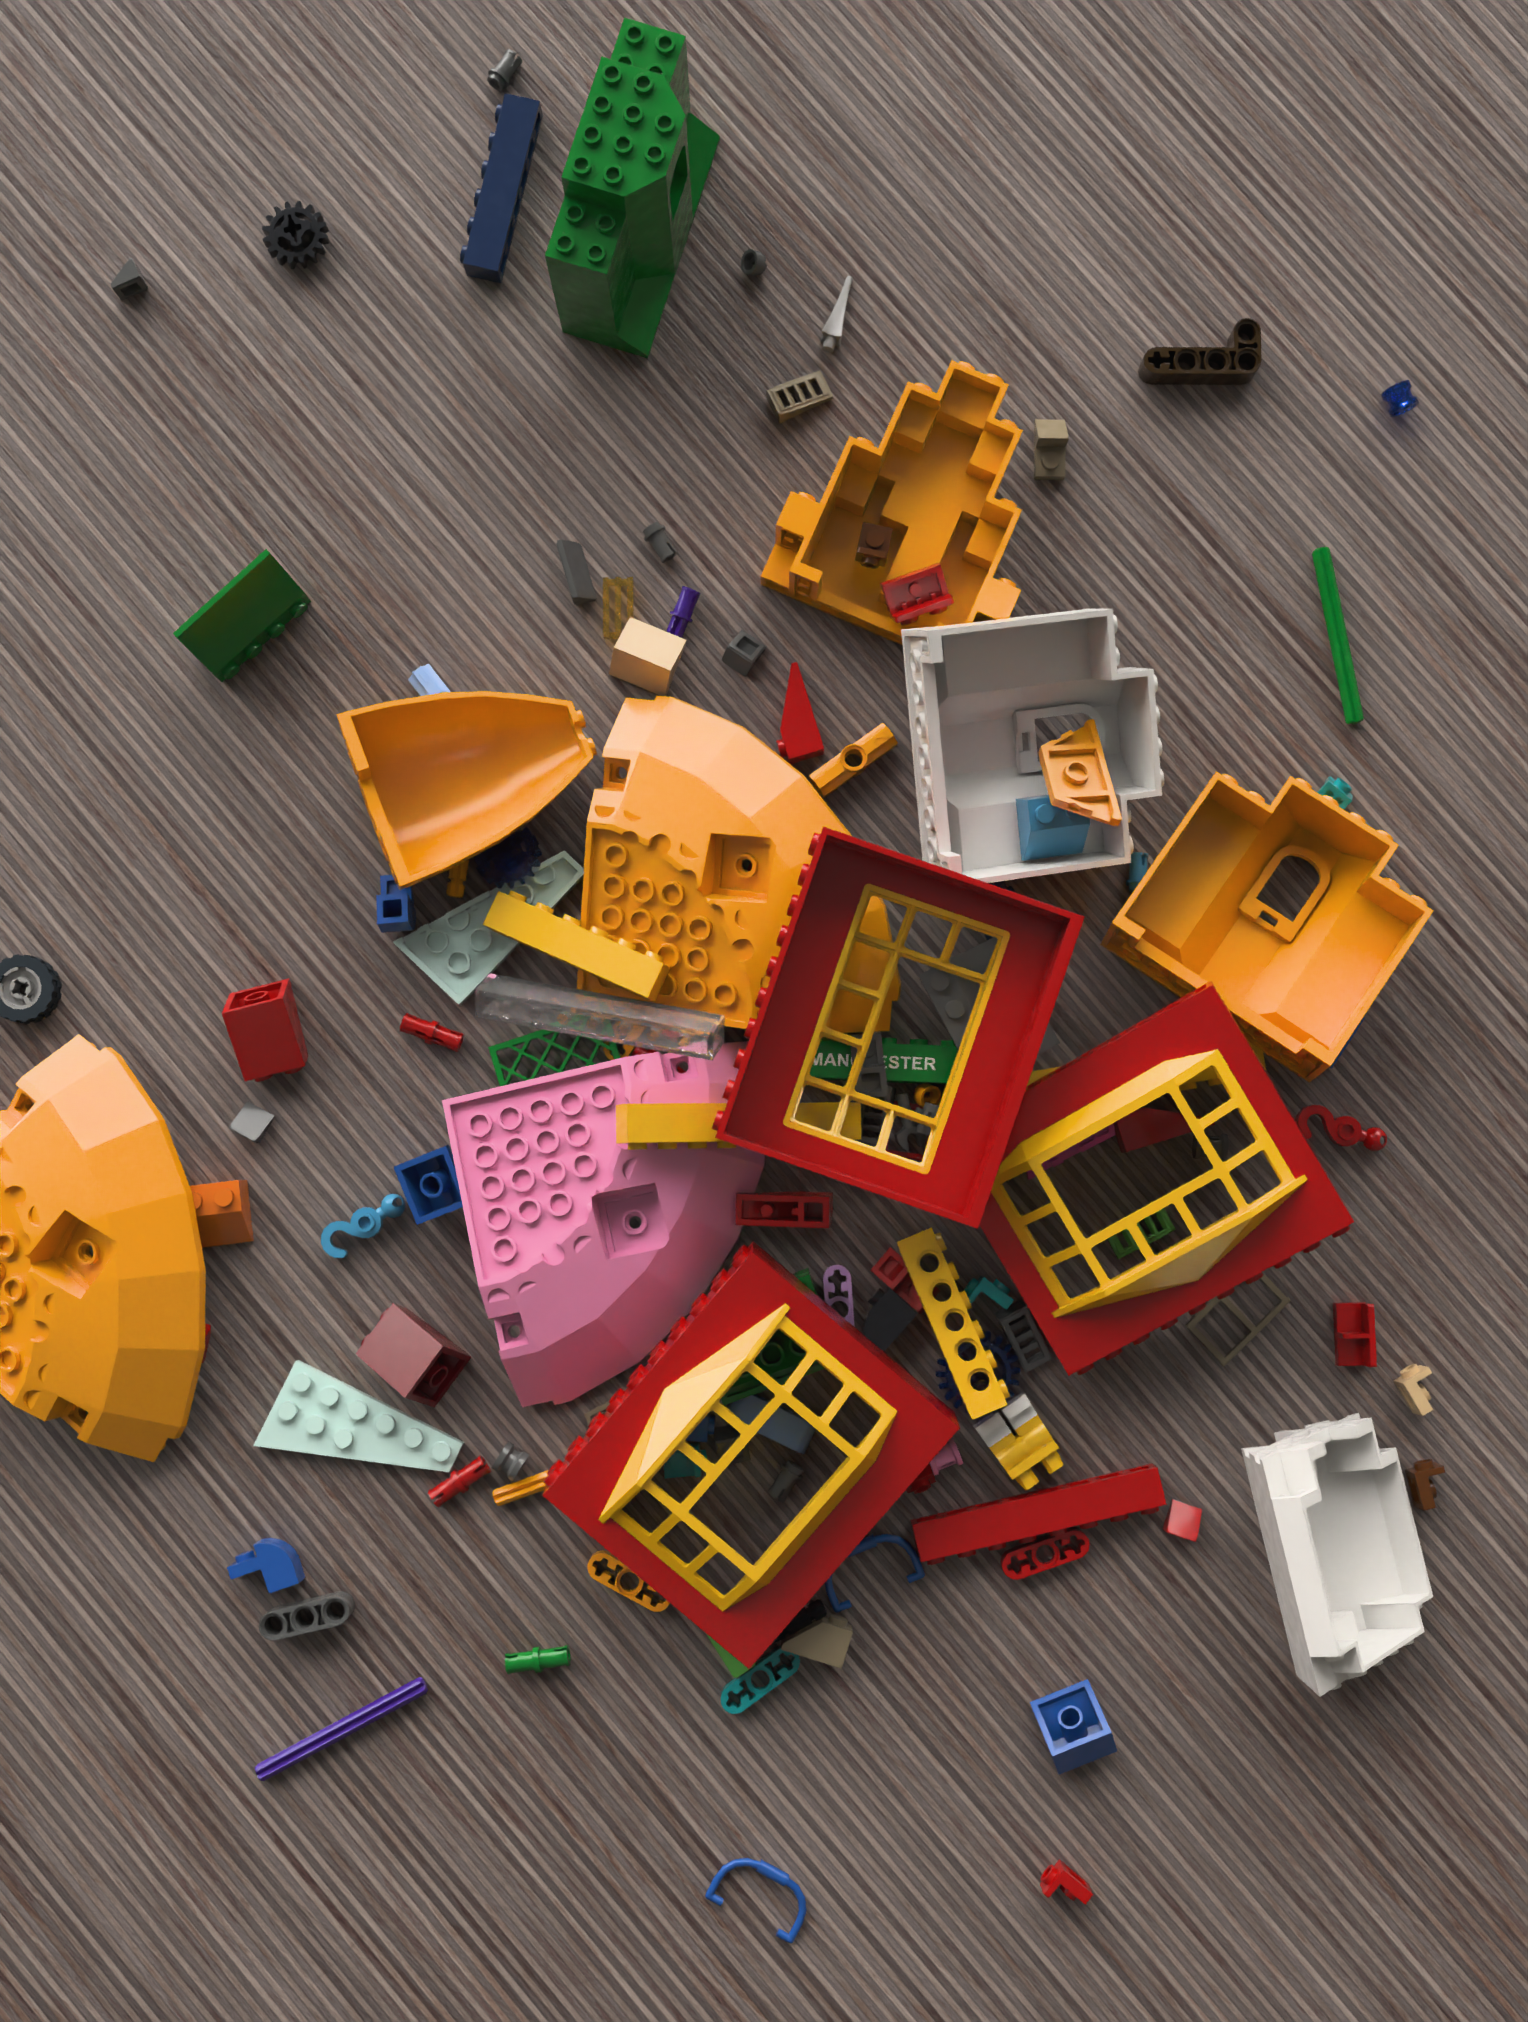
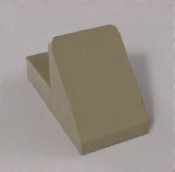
M1034 420V480L1065 479L1066 445L1069 440L1065 420Z

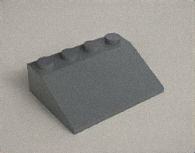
M993 937L950 958L949 962L984 974L997 943V938ZM931 968L918 976L958 1050L980 985L956 975ZM1048 1023L1038 1055L1060 1043L1050 1023Z

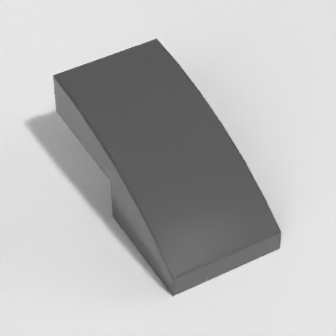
M874 1031L855 1086L856 1092L874 1098L888 1096L880 1031ZM855 1033L849 1035L860 1039L862 1038L863 1033ZM850 1046L853 1065L857 1049Z

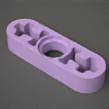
M832 1265L823 1274L824 1301L830 1307L836 1301L846 1303L848 1313L844 1318L854 1326L850 1272L842 1265ZM834 1270H839L840 1275L846 1276V1281L840 1283L841 1292L847 1290L848 1297L834 1296L829 1298L828 1292L835 1293L834 1283L828 1282V1277L833 1276Z

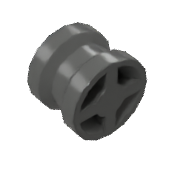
M508 1441L494 1462L492 1469L496 1472H504L507 1475V1479L513 1482L528 1459L529 1454L525 1451H517L514 1444Z

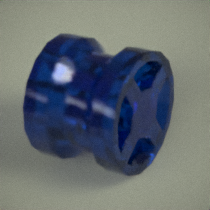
M1409 380L1397 383L1381 394L1383 400L1388 402L1390 406L1388 412L1391 417L1402 415L1419 404L1417 397L1411 393L1412 385Z

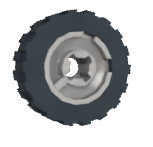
M17 954L11 958L6 957L0 963V1016L4 1019L24 1024H30V1022L37 1023L44 1017H49L51 1012L57 1008V1003L62 995L60 993L62 984L59 981L57 971L52 969L53 966L40 958L25 954L24 956ZM23 984H29L26 987V995L20 993V987Z

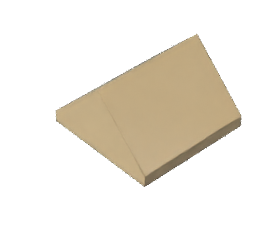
M630 617L614 646L609 675L660 696H666L687 640Z

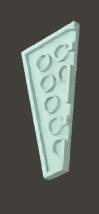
M564 850L532 867L531 870L516 878H511L501 886L481 894L449 911L439 919L419 927L416 931L405 937L393 941V943L461 1006L520 944L483 925L498 891L508 895L510 890L527 897L525 903L536 906L537 902L554 909L583 878L584 868Z
M296 1360L253 1446L450 1472L464 1442L300 1360Z

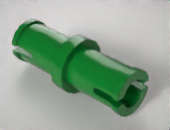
M569 1645L541 1649L538 1646L533 1647L532 1651L505 1654V1668L508 1675L532 1670L535 1673H541L546 1668L571 1665Z

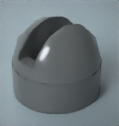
M753 249L745 251L741 259L742 271L752 276L761 275L767 267L765 255Z

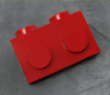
M939 563L880 583L890 618L895 623H900L901 625L914 623L918 620V616L928 612L930 615L942 613L948 609V605L954 603L953 597L948 592Z

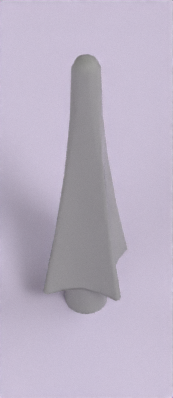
M851 276L846 277L839 298L821 331L823 336L820 341L824 342L822 350L827 353H832L835 345L841 346L846 305L853 281Z

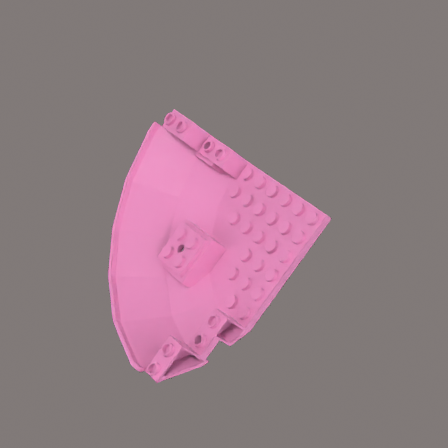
M749 1041L697 1045L663 1055L660 1052L628 1056L442 1100L478 1287L488 1319H494L500 1348L498 1352L522 1407L553 1401L554 1405L571 1402L640 1363L658 1342L671 1332L670 1329L681 1316L685 1318L692 1309V1303L702 1292L706 1293L712 1280L738 1242L744 1225H735L736 1193L756 1192L765 1167V1155L736 1145V1148H717V1142H707V1148L688 1149V1143H677V1149H658V1143H647V1149L628 1150V1143L616 1144V1105L727 1103L728 1100L722 1097L728 1080L735 1081L739 1070L733 1067L739 1048L746 1050ZM682 1062L688 1064V1070L685 1073H679L677 1070L678 1065ZM637 1216L641 1220V1225L633 1229L630 1226V1220ZM515 1325L520 1329V1334L516 1338L510 1333L511 1328Z

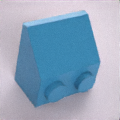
M1049 795L1016 799L1022 861L1083 852L1090 826V818L1052 806Z

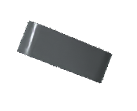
M338 1591L279 1605L269 1610L261 1618L259 1631L265 1639L276 1641L339 1626L353 1614L355 1601L349 1593ZM338 1601L342 1603L345 1608V1614H335L331 1608L332 1602ZM302 1609H308L313 1613L314 1621L312 1623L305 1622L302 1619ZM271 1616L279 1617L282 1620V1630L274 1629L271 1626Z

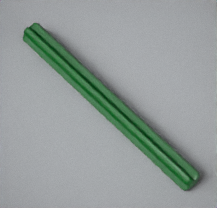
M1328 547L1317 548L1312 552L1345 721L1347 724H1357L1363 721L1364 716L1331 552Z

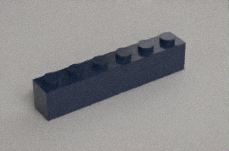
M505 93L503 103L497 105L495 113L497 127L495 133L491 132L489 136L488 150L490 155L488 161L484 160L482 164L481 178L483 183L481 189L477 188L474 197L475 215L469 218L467 225L469 240L467 245L462 246L460 263L463 264L467 276L502 284L543 117L541 104L538 100Z

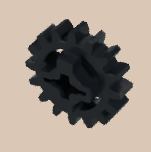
M288 201L285 202V209L282 211L277 206L274 207L276 216H266L270 226H262L266 236L263 238V242L266 248H268L270 256L272 258L277 257L276 259L281 266L288 261L291 269H295L297 263H301L304 269L307 268L308 260L316 264L318 261L315 255L317 253L325 255L326 253L322 244H329V238L326 234L329 232L326 222H323L322 214L320 212L315 213L311 204L304 209L301 201H297L295 207H291ZM295 228L297 229V235H298V236H296V237H297V242L295 241V236H294V234H295V230H294V229H295Z

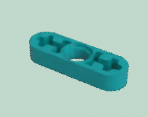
M781 1645L757 1661L753 1668L738 1678H734L723 1687L720 1700L724 1710L731 1714H738L750 1707L798 1670L800 1655L781 1650ZM781 1653H784L786 1656L792 1654L794 1656L791 1659L792 1666L781 1665L777 1668L779 1676L775 1677L772 1668L766 1663L771 1661L774 1667L780 1662ZM758 1670L765 1671L770 1678L768 1684L764 1687H756L751 1681V1676L754 1672ZM746 1680L748 1689L754 1695L749 1696L747 1690L740 1696V1704L737 1705L734 1701L729 1704L727 1702L729 1700V1691H733L735 1694L739 1693L744 1689V1685L741 1682Z

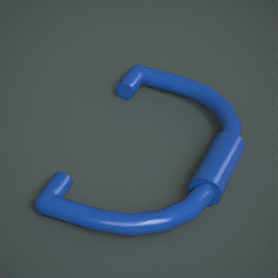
M891 1534L869 1535L864 1537L848 1556L851 1557L878 1546L877 1543H896L906 1550L916 1571L906 1576L908 1582H914L925 1576L914 1548L900 1536ZM831 1575L825 1582V1588L834 1612L838 1613L852 1607L850 1600L838 1602L833 1589Z
M740 1858L723 1865L714 1876L705 1894L708 1900L719 1906L723 1903L724 1898L716 1895L715 1892L727 1872L736 1867L748 1866L754 1868L756 1872L782 1886H788L794 1892L798 1899L799 1908L796 1921L789 1933L778 1929L776 1933L778 1938L788 1943H793L803 1925L807 1911L805 1896L799 1885L789 1878L788 1873L762 1859L757 1861L750 1858Z

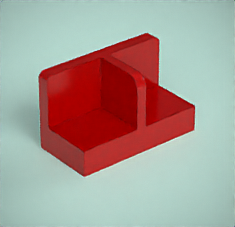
M1366 1302L1333 1303L1335 1365L1377 1367L1374 1304Z

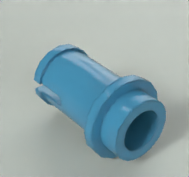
M1133 852L1131 854L1129 880H1126V885L1129 886V891L1131 892L1135 890L1147 872L1148 853Z

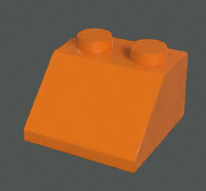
M247 1180L190 1186L202 1248L254 1241Z

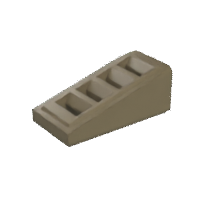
M821 370L767 390L766 398L780 424L833 399V394ZM816 381L822 394L816 395L811 383ZM806 387L811 398L806 399L801 388ZM794 391L800 400L798 403H795L791 395ZM785 396L789 406L784 407L780 398Z

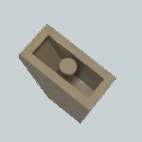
M830 1614L829 1618L823 1617L818 1621L813 1620L812 1624L791 1635L787 1634L786 1638L781 1640V1650L842 1669L853 1634L852 1625L847 1624L848 1620L846 1618Z

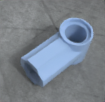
M430 664L417 668L408 679L420 696L451 692Z

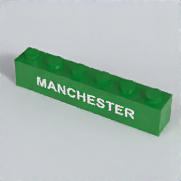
M823 1037L811 1067L810 1075L822 1080L847 1081L852 1068L851 1047ZM882 1038L887 1082L947 1084L958 1052L952 1040H941L940 1045H928V1040L910 1039L909 1044H897V1038Z

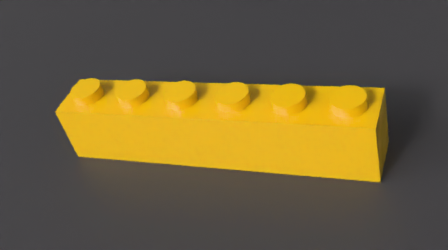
M510 890L508 895L498 891L483 922L484 926L655 1003L670 971V968L662 963L664 957L648 950L645 955L635 951L636 945L619 938L617 943L607 939L609 933L592 926L590 931L580 927V920L564 914L563 919L553 915L554 909L537 902L536 906L525 903L527 897Z

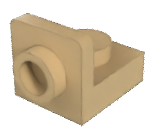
M1417 1364L1409 1365L1401 1370V1376L1393 1381L1412 1413L1424 1416L1433 1410L1428 1402L1431 1400V1396L1427 1389L1417 1382L1432 1372L1429 1367L1417 1366Z

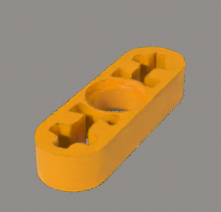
M600 1550L591 1556L587 1569L591 1578L653 1612L663 1611L669 1606L670 1603L667 1600H659L656 1604L651 1601L652 1595L644 1591L643 1597L638 1596L637 1594L642 1590L644 1584L640 1577H638L639 1584L636 1588L632 1590L625 1589L621 1584L622 1575L627 1572H634L610 1552ZM603 1558L607 1559V1566L614 1571L617 1565L622 1567L616 1576L615 1582L609 1580L613 1575L607 1570H604L602 1574L596 1572L597 1565L594 1564L595 1560L600 1562ZM647 1585V1589L656 1592L652 1587Z

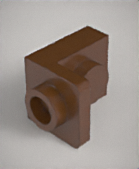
M863 522L855 561L861 562L860 564L866 568L877 569L879 566L885 567L893 528Z
M1432 1459L1416 1461L1413 1463L1414 1467L1404 1469L1413 1506L1423 1511L1436 1508L1434 1498L1437 1497L1436 1488L1433 1481L1428 1477L1445 1473V1468L1443 1465L1433 1462Z

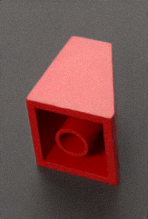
M290 979L229 994L222 1011V1017L244 1081L254 1079L255 1082H261L271 1078L276 1073L292 1074L300 1071L306 1065L308 1052Z

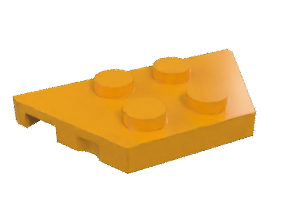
M1090 719L1080 729L1074 732L1069 730L1062 734L1059 739L1051 740L1042 745L1038 756L1051 805L1111 826H1119L1122 817L1095 720Z

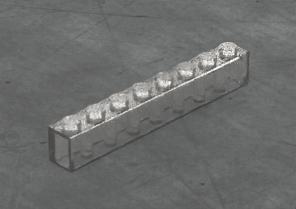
M490 973L475 989L476 1017L712 1061L724 1044L725 1015Z

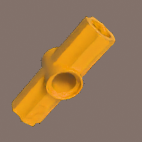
M881 723L855 743L846 746L841 753L810 774L808 778L817 792L825 798L851 778L860 775L865 768L896 747L898 742L890 729L884 723ZM849 754H856L861 758L862 763L857 767H851L846 764L845 757Z

